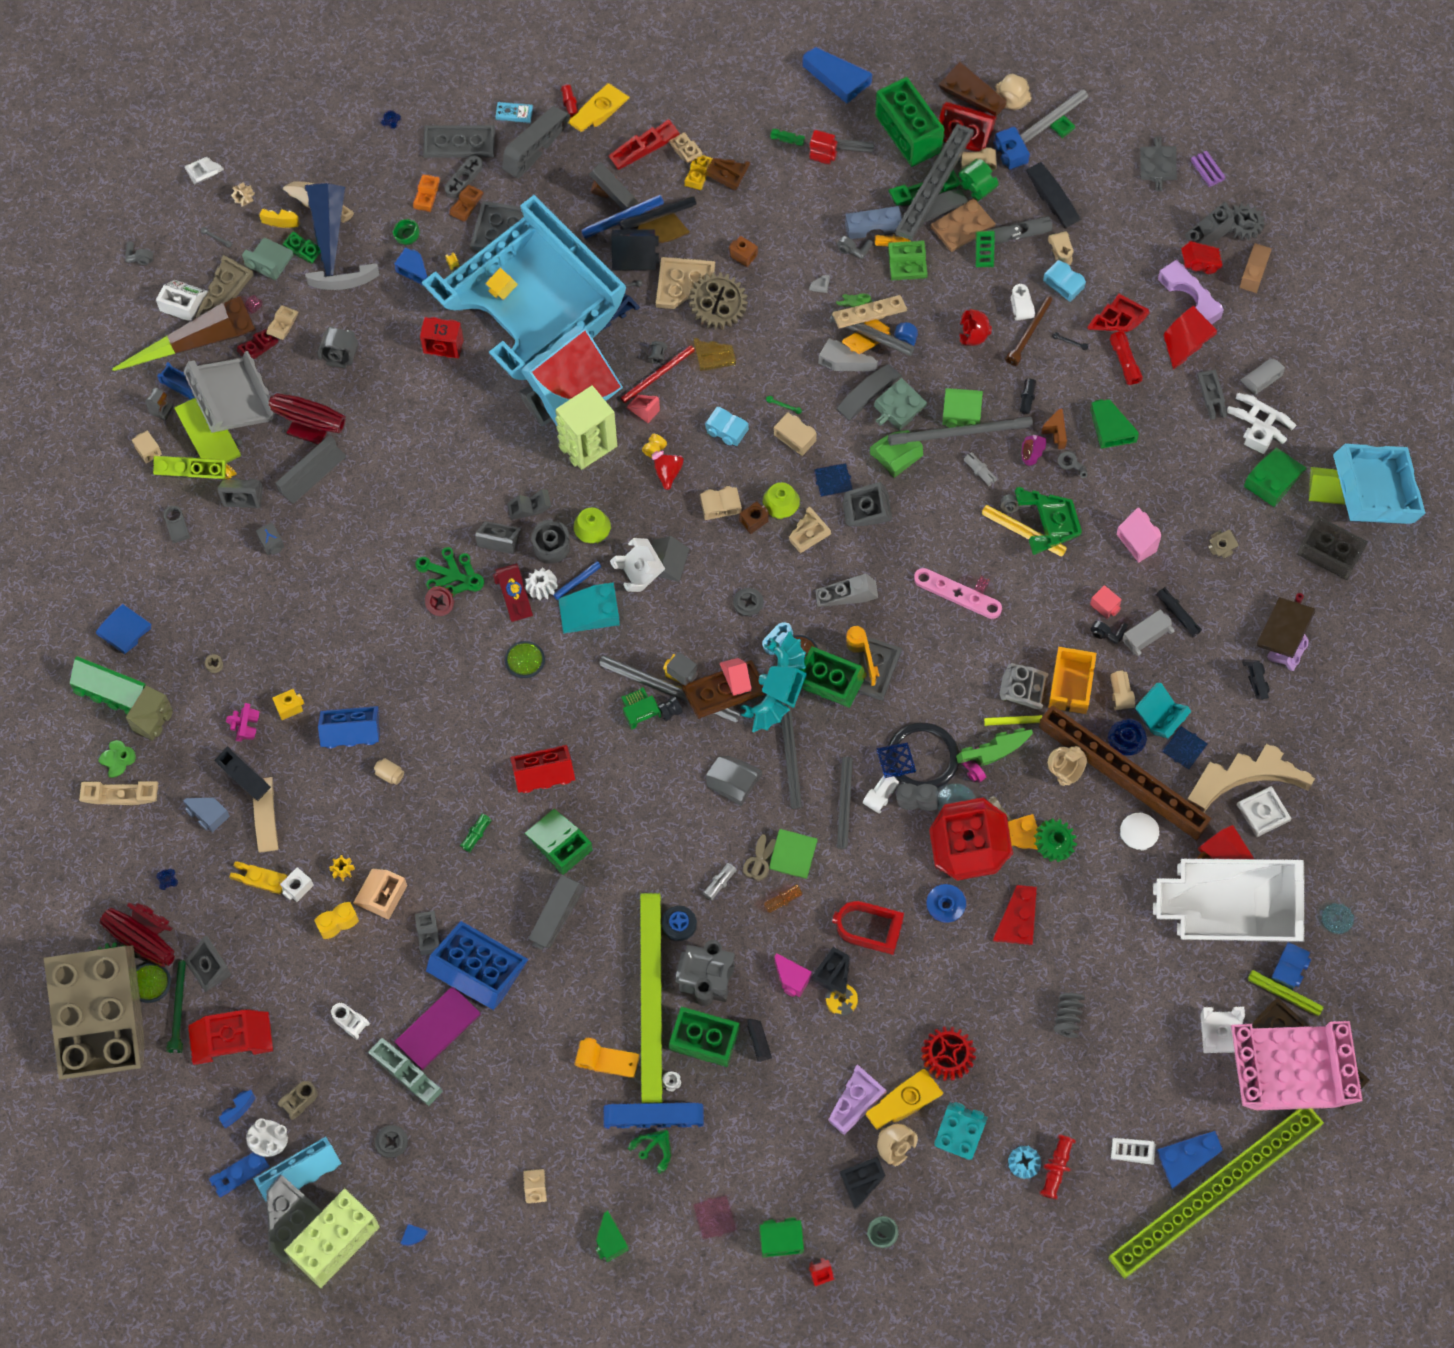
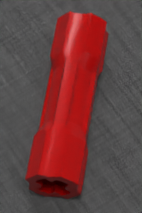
M1114 332L1110 335V342L1122 366L1127 385L1140 383L1143 376L1135 362L1125 332Z

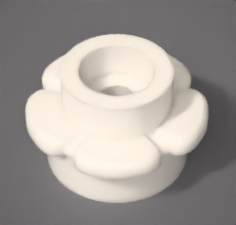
M676 1072L665 1073L662 1079V1086L667 1091H675L676 1088L678 1089L681 1086L680 1075Z

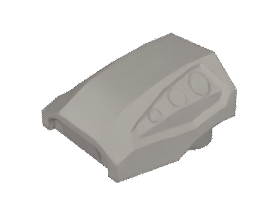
M1009 664L1002 677L1000 688L1001 700H1009L1034 709H1042L1043 705L1041 703L1048 673L1033 667Z

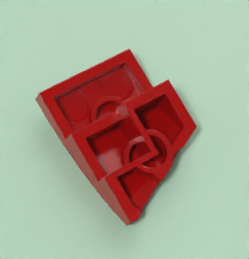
M1118 294L1111 305L1107 304L1100 315L1096 314L1087 327L1090 330L1128 332L1141 324L1150 311L1146 307Z
M1194 305L1184 312L1163 334L1173 369L1185 362L1190 355L1202 348L1203 343L1217 334L1214 326Z

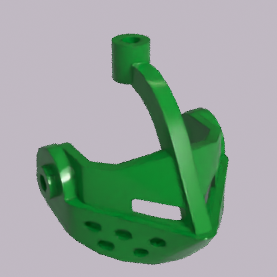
M668 1130L639 1135L629 1144V1151L635 1150L644 1140H653L644 1151L639 1152L641 1159H647L650 1150L658 1143L663 1151L664 1158L657 1167V1173L661 1174L668 1168L671 1160Z

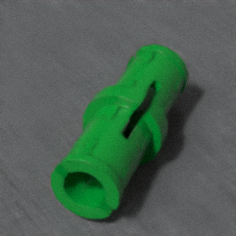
M481 814L474 826L469 828V833L460 844V847L470 853L476 842L482 839L485 829L492 820L487 815Z

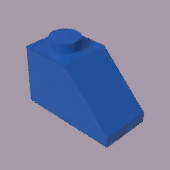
M405 247L394 263L396 273L422 285V282L427 278L422 257L418 251Z

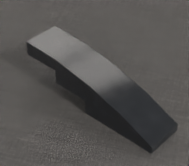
M1042 162L1026 169L1039 196L1043 201H1046L1051 212L1057 215L1064 229L1081 220L1061 186Z

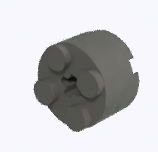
M332 326L328 327L323 333L317 351L319 359L322 360L323 358L326 360L328 366L346 368L349 364L351 366L358 348V340L355 337V333L351 330L345 331Z
M545 520L536 525L531 537L535 556L546 564L557 563L566 558L570 552L569 532L566 526L561 522L558 523L553 520Z

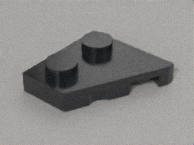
M1248 659L1242 661L1243 666H1248L1250 673L1248 678L1256 699L1263 700L1269 698L1268 693L1270 689L1268 683L1264 680L1265 668L1263 664L1260 663V660Z
M832 947L812 975V981L845 998L850 955Z
M878 1156L839 1171L854 1210L858 1209L885 1178V1173Z

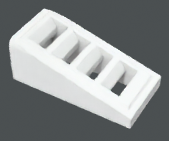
M1113 1138L1111 1159L1154 1165L1156 1144L1154 1141ZM1119 1144H1123L1122 1155L1118 1154ZM1128 1145H1131L1130 1155H1127ZM1136 1146L1140 1147L1139 1156H1135ZM1145 1147L1148 1148V1157H1144Z

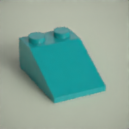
M614 582L594 585L558 599L563 633L620 625Z

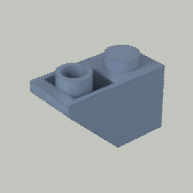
M186 798L183 801L186 806L185 811L192 818L196 816L199 819V825L204 830L210 829L213 832L230 817L228 811L215 798Z

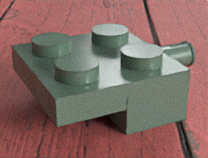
M901 378L875 400L874 407L882 414L876 419V422L881 426L888 420L900 431L913 420L916 414L927 406V402Z

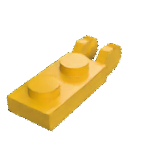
M238 861L234 863L233 866L236 869L247 871L245 877L237 873H230V879L243 882L244 885L282 894L281 883L288 877L286 874L247 865Z

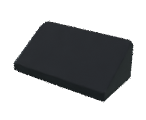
M748 1019L747 1028L757 1061L762 1062L772 1059L762 1022Z

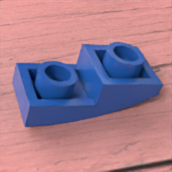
M252 1090L240 1092L233 1099L236 1107L226 1109L219 1116L224 1128L237 1121L252 1105L256 1098Z

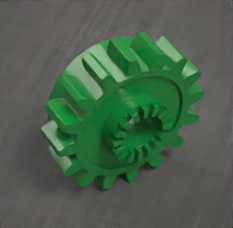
M1052 818L1049 821H1044L1036 829L1038 833L1034 835L1036 838L1034 845L1038 848L1037 852H1040L1043 858H1049L1050 862L1055 859L1057 862L1063 859L1066 860L1075 852L1073 848L1077 846V843L1073 842V840L1077 837L1071 834L1073 828L1068 829L1067 822L1061 824V819L1055 821Z

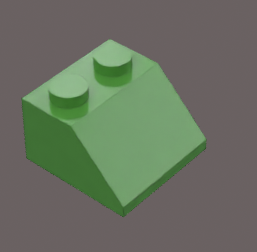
M946 388L942 425L951 428L980 424L983 391Z

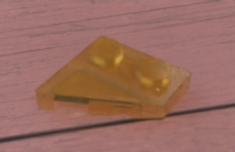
M693 338L700 371L736 365L732 345L718 344L713 341L707 343L699 341V338Z

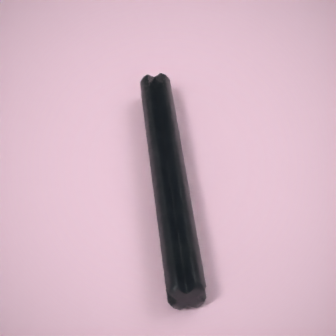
M694 196L625 219L619 222L620 229L628 230L696 205L697 201Z

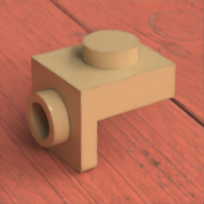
M544 1169L524 1171L526 1203L547 1201Z

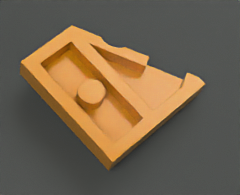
M1033 814L1008 821L1012 846L1038 850L1037 846L1034 845L1036 842L1034 835L1038 833L1036 830L1038 827Z

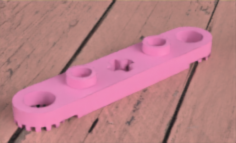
M921 568L914 575V582L917 586L990 619L997 618L1001 614L1002 605L999 601L929 569ZM921 574H926L929 580L922 582L918 577ZM958 590H961L962 596L959 595L958 597H955V593L953 591L957 592ZM994 605L998 610L995 613H990L987 607Z

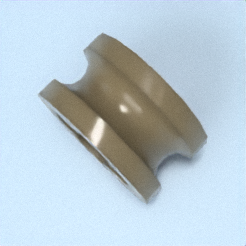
M213 654L206 658L205 666L209 672L217 673L222 670L223 662L221 657ZM214 660V662H217V666H209L211 665L210 662Z

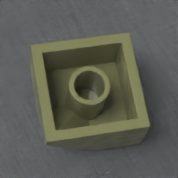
M145 686L127 714L126 719L133 732L153 741L155 736L158 737L161 734L164 722L170 720L173 709L165 694Z

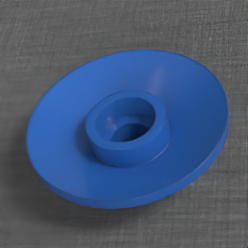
M942 884L930 891L926 906L934 919L949 923L958 920L963 915L966 909V899L959 888L949 884ZM946 902L950 907L943 908L942 904Z

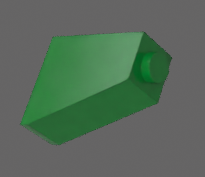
M1099 399L1092 402L1090 412L1101 449L1137 442L1138 431L1110 399Z

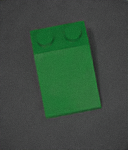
M1276 447L1247 476L1244 487L1275 507L1307 468Z

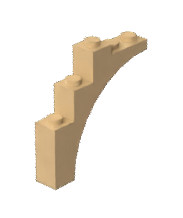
M1266 744L1256 762L1248 755L1238 753L1228 771L1224 770L1217 763L1209 762L1187 801L1204 813L1210 804L1221 794L1233 787L1248 782L1262 780L1280 781L1309 791L1315 778L1310 773L1295 768L1292 763L1282 761L1284 753L1276 746Z

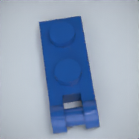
M252 1152L222 1172L210 1177L209 1181L212 1185H215L218 1196L222 1197L270 1166L264 1156ZM225 1178H228L230 1182L227 1185H224L222 1182Z

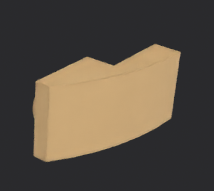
M685 133L670 140L673 149L687 163L703 155L696 143L691 141Z

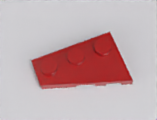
M1016 886L993 941L1026 945L1033 944L1037 887Z

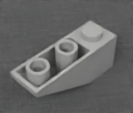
M830 338L819 354V364L834 371H876L878 361L874 357L866 356L862 353L858 354L855 351L851 352L849 347L843 345L840 341Z
M863 574L816 589L817 606L863 603L877 599L876 581L868 574Z

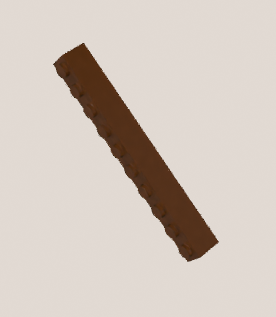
M1051 705L1040 719L1039 728L1065 747H1080L1086 755L1087 763L1196 841L1208 828L1211 817L1055 706Z

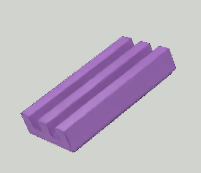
M1207 150L1202 155L1200 153L1197 157L1191 158V162L1209 187L1225 180L1224 174ZM1198 160H1200V162L1203 164V166H1204L1205 169L1208 171V173L1210 174V176L1213 178L1214 181H1212V180L1210 179V177H1209L1208 174L1205 172V170L1203 169V167L1200 165V163L1198 162Z

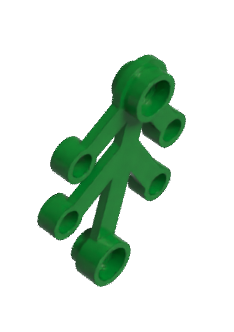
M445 547L442 550V557L447 561L450 569L431 563L427 557H419L415 562L416 569L419 572L432 571L446 576L438 580L429 579L426 583L428 590L433 588L429 587V585L434 583L436 584L434 587L445 586L448 590H453L452 594L454 597L455 594L466 590L472 592L480 591L484 586L483 577L474 573L470 556L467 553L459 556V562L464 566L467 575L459 572L453 558V550L450 547ZM446 552H451L450 555H444ZM463 558L468 559L466 562L462 561ZM425 561L426 564L420 565V562ZM473 580L478 581L476 584L471 583ZM455 581L462 582V584L457 585L455 587L452 585H448Z

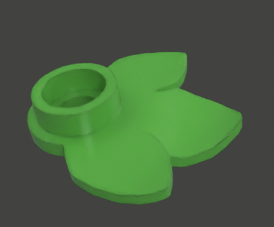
M843 294L845 300L836 301L842 307H856L873 302L871 295Z
M118 740L110 742V750L103 752L98 759L102 765L109 767V778L123 774L126 766L133 764L136 759L134 750L126 747L123 742Z

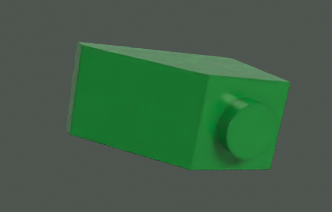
M609 1211L604 1212L596 1239L598 1247L595 1248L599 1258H605L606 1262L629 1251L628 1245Z

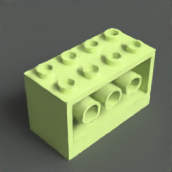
M590 386L555 409V420L558 425L556 428L559 433L557 437L560 441L559 447L564 454L566 452L569 454V459L575 467L578 465L582 470L617 447L614 411L593 386Z
M344 1189L285 1251L290 1259L314 1283L322 1288L380 1227L375 1217Z

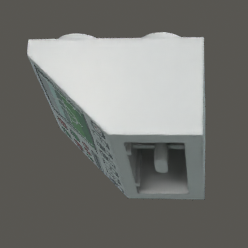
M174 280L163 286L156 301L161 312L191 322L195 319L208 291Z

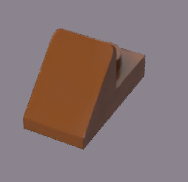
M1063 408L1058 409L1043 425L1041 434L1053 433L1054 444L1057 443L1058 449H1065L1067 443Z

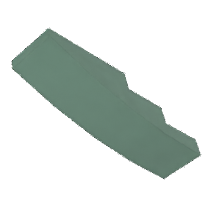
M383 1038L368 1052L427 1106H430L443 1092L440 1087L413 1065L407 1057Z

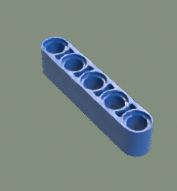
M700 1103L609 1104L604 1106V1128H609L610 1126H617V1128H630V1126H637V1128H650V1126L671 1128L674 1125H678V1127L704 1126V1105Z

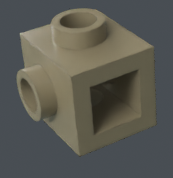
M1229 529L1223 533L1220 530L1212 534L1208 548L1213 556L1217 555L1218 558L1222 556L1224 559L1232 555V550L1239 545ZM1219 542H1224L1225 547H1221Z

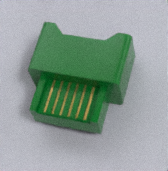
M644 687L626 696H621L625 706L623 714L631 730L635 729L638 723L658 715L659 718L661 717V711L653 695L648 697Z

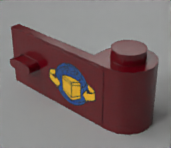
M515 563L495 569L496 573L493 574L494 582L501 587L511 622L533 616L518 564Z

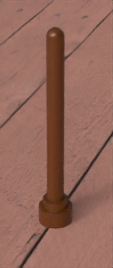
M1051 296L1045 298L1015 350L1008 352L1005 357L1007 363L1013 366H1018L1020 363L1021 352L1053 300Z

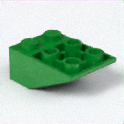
M555 809L525 832V835L562 875L593 851L592 842L579 828Z

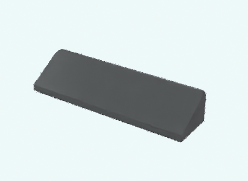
M602 162L589 173L593 180L623 211L640 204Z

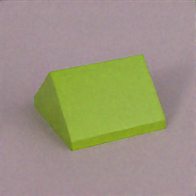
M1311 467L1309 501L1346 505L1337 470Z

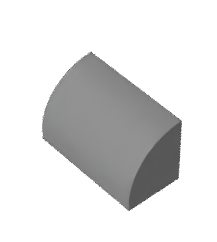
M1269 359L1240 381L1256 395L1282 377L1285 367L1277 360Z

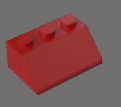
M946 102L942 106L939 121L944 127L943 142L947 143L956 125L959 124L973 130V136L965 149L980 152L988 145L997 117Z
M567 745L510 757L518 793H529L534 789H548L552 785H566L571 783V781H575Z

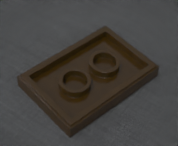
M1279 597L1257 641V647L1293 658L1315 614V608Z

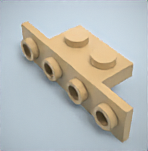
M901 295L836 311L832 315L838 328L858 323L864 324L866 321L874 319L880 320L885 316L905 312L907 307Z

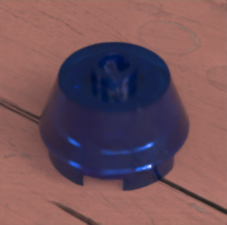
M1128 719L1118 721L1111 726L1108 732V741L1112 748L1127 757L1143 750L1147 742V736L1144 728L1138 721Z

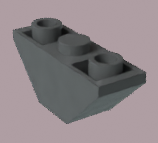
M1227 202L1222 203L1185 234L1188 242L1193 241L1205 245L1219 240L1231 230L1234 215Z

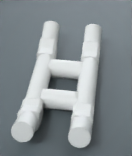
M1237 393L1236 400L1253 406L1249 413L1240 408L1231 406L1227 408L1228 414L1235 415V417L1246 420L1253 425L1257 423L1274 431L1273 438H1276L1282 444L1287 438L1277 428L1271 426L1274 420L1277 419L1290 430L1296 427V424L1287 415L1248 394ZM1259 410L1269 414L1265 422L1255 417Z

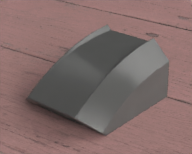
M881 482L845 493L843 509L845 522L850 527L874 525L892 520L889 495L886 487Z
M720 756L706 774L707 787L742 806L756 782L761 778L762 770L737 758Z

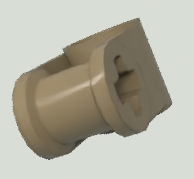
M302 1081L279 1101L278 1106L283 1107L289 1114V1118L294 1120L317 1098V1090L311 1082ZM305 1089H312L310 1095H302Z

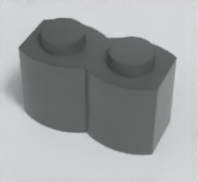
M908 783L897 786V802L900 808L905 810L920 808L926 811L938 809L939 794L936 786L931 784L916 786Z

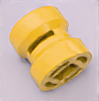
M652 434L649 442L643 446L642 451L645 455L652 458V454L655 451L660 452L664 450L667 442L661 436Z

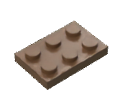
M972 199L935 221L930 227L946 247L953 252L975 239L976 231L989 230L995 227V223L979 203Z

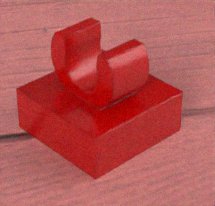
M821 1258V1263L816 1265L813 1262L810 1263L809 1270L815 1287L834 1280L829 1260L825 1261Z

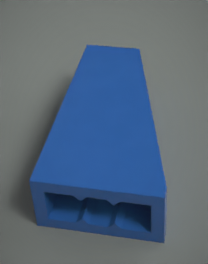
M817 47L807 51L803 56V67L846 104L872 84V74L869 71Z

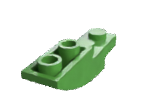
M1020 728L1008 735L1007 732H1001L995 735L996 737L990 741L991 743L980 745L978 749L973 750V747L961 749V753L956 756L957 762L959 764L976 760L980 767L996 762L1020 747L1032 735V729L1025 731V728Z

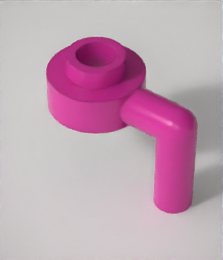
M972 761L962 763L969 772L967 774L973 782L977 781L980 783L986 778L984 771L978 764L972 763Z

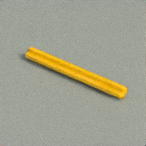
M989 505L983 508L982 515L1027 539H1030L1031 536H1044ZM1059 544L1048 550L1063 556L1067 547Z

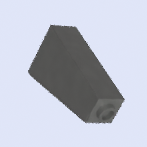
M561 875L529 937L530 940L534 941L532 945L541 950L544 947L550 949L586 886L567 876Z

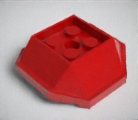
M983 797L945 804L929 828L935 867L957 881L996 874L1013 855L1007 815ZM974 835L972 840H965L966 836Z

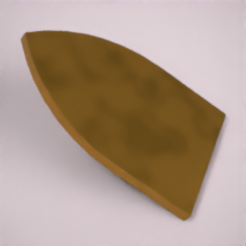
M675 213L639 225L638 229H655V236H659V243L675 240L690 232Z

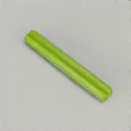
M1254 970L1248 976V981L1315 1016H1320L1323 1010L1322 1005Z

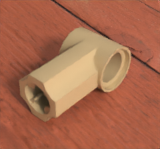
M985 148L980 152H963L961 155L962 168L966 167L976 158L977 160L982 159L992 171L997 168L996 151L992 148Z
M1116 671L1112 673L1110 678L1113 688V701L1116 704L1114 709L1135 708V697L1130 689L1127 672Z

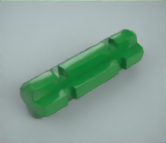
M775 128L771 131L772 139H780V141L790 144L796 143L798 146L804 145L805 136H796L794 133L783 130L780 132L779 129Z

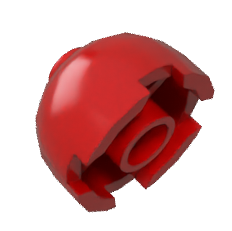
M970 309V311L966 310L963 313L960 325H963V334H960L961 344L969 346L982 344L992 331L988 317L983 312Z

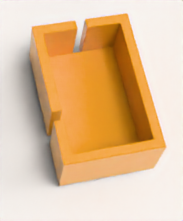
M1058 647L1048 708L1053 705L1059 710L1065 711L1067 707L1070 708V712L1087 714L1097 653Z

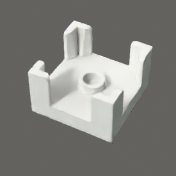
M633 538L628 544L635 547L626 556H615L610 560V563L614 569H624L631 581V583L623 584L627 591L640 592L662 573L665 568L648 539Z
M1204 1007L1200 1014L1204 1053L1235 1052L1231 1025L1243 1024L1242 1021L1245 1017L1244 1007H1234L1232 1012H1213V1007Z

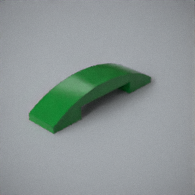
M952 170L939 194L951 191L960 185L954 170ZM923 182L910 187H906L904 184L889 189L888 192L895 205H911Z

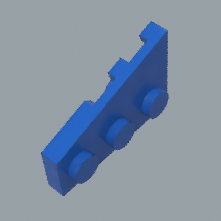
M1215 1131L1157 1149L1171 1189L1222 1152V1147Z

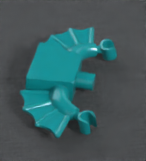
M791 631L786 635L781 647L772 638H769L771 640L769 646L764 644L765 648L774 652L778 662L777 666H772L769 669L768 675L761 674L759 677V684L763 685L762 692L767 694L762 703L754 707L741 706V709L746 710L741 716L752 718L755 714L752 728L753 733L760 729L768 731L773 724L780 723L782 717L790 711L784 704L792 708L795 707L806 677V673L799 670L806 668L804 663L806 652L801 648V639L794 638Z

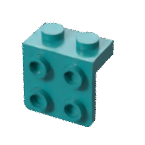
M1156 683L1136 706L1137 713L1150 732L1155 736L1167 739L1173 735L1178 726L1191 713L1188 706L1177 704L1173 701L1162 683Z
M957 1102L949 1103L934 1145L937 1148L971 1160L975 1154L988 1117L984 1116V1113L981 1111L966 1109L963 1104Z

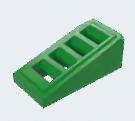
M976 231V267H994L995 231ZM980 237H990V240H980ZM980 244H990V247L980 248ZM980 251H990V255H980ZM980 258H990V262H980Z

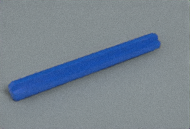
M658 195L582 229V235L584 238H588L619 224V222L656 208L664 204V200L661 195Z

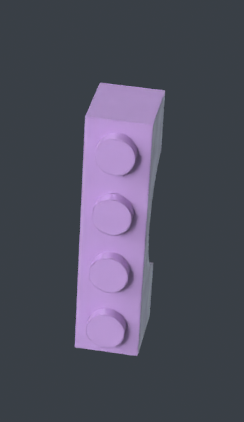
M1176 259L1160 270L1158 280L1169 292L1179 290L1190 294L1196 302V309L1211 324L1221 319L1223 314L1222 305L1211 297L1210 292L1199 284L1197 278L1187 271L1185 265L1180 264Z

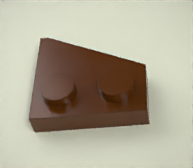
M713 158L705 175L736 191L751 162L736 163L735 160Z

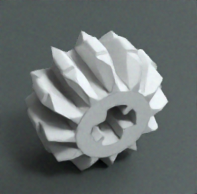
M543 567L540 571L535 569L534 573H529V578L525 579L526 590L533 599L536 597L539 600L543 597L548 599V595H554V590L558 589L557 578L550 569L547 571Z

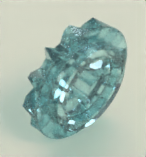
M1333 903L1324 909L1322 922L1330 932L1343 934L1353 926L1354 915L1351 909L1346 907L1344 903ZM1344 913L1341 919L1343 922L1340 920L1333 922L1335 914L1340 915Z

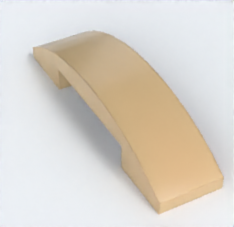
M272 777L263 778L271 786L259 801L253 798L259 853L278 850Z
M82 782L79 800L80 802L110 805L152 803L157 800L158 782H138V784L103 785L101 782Z

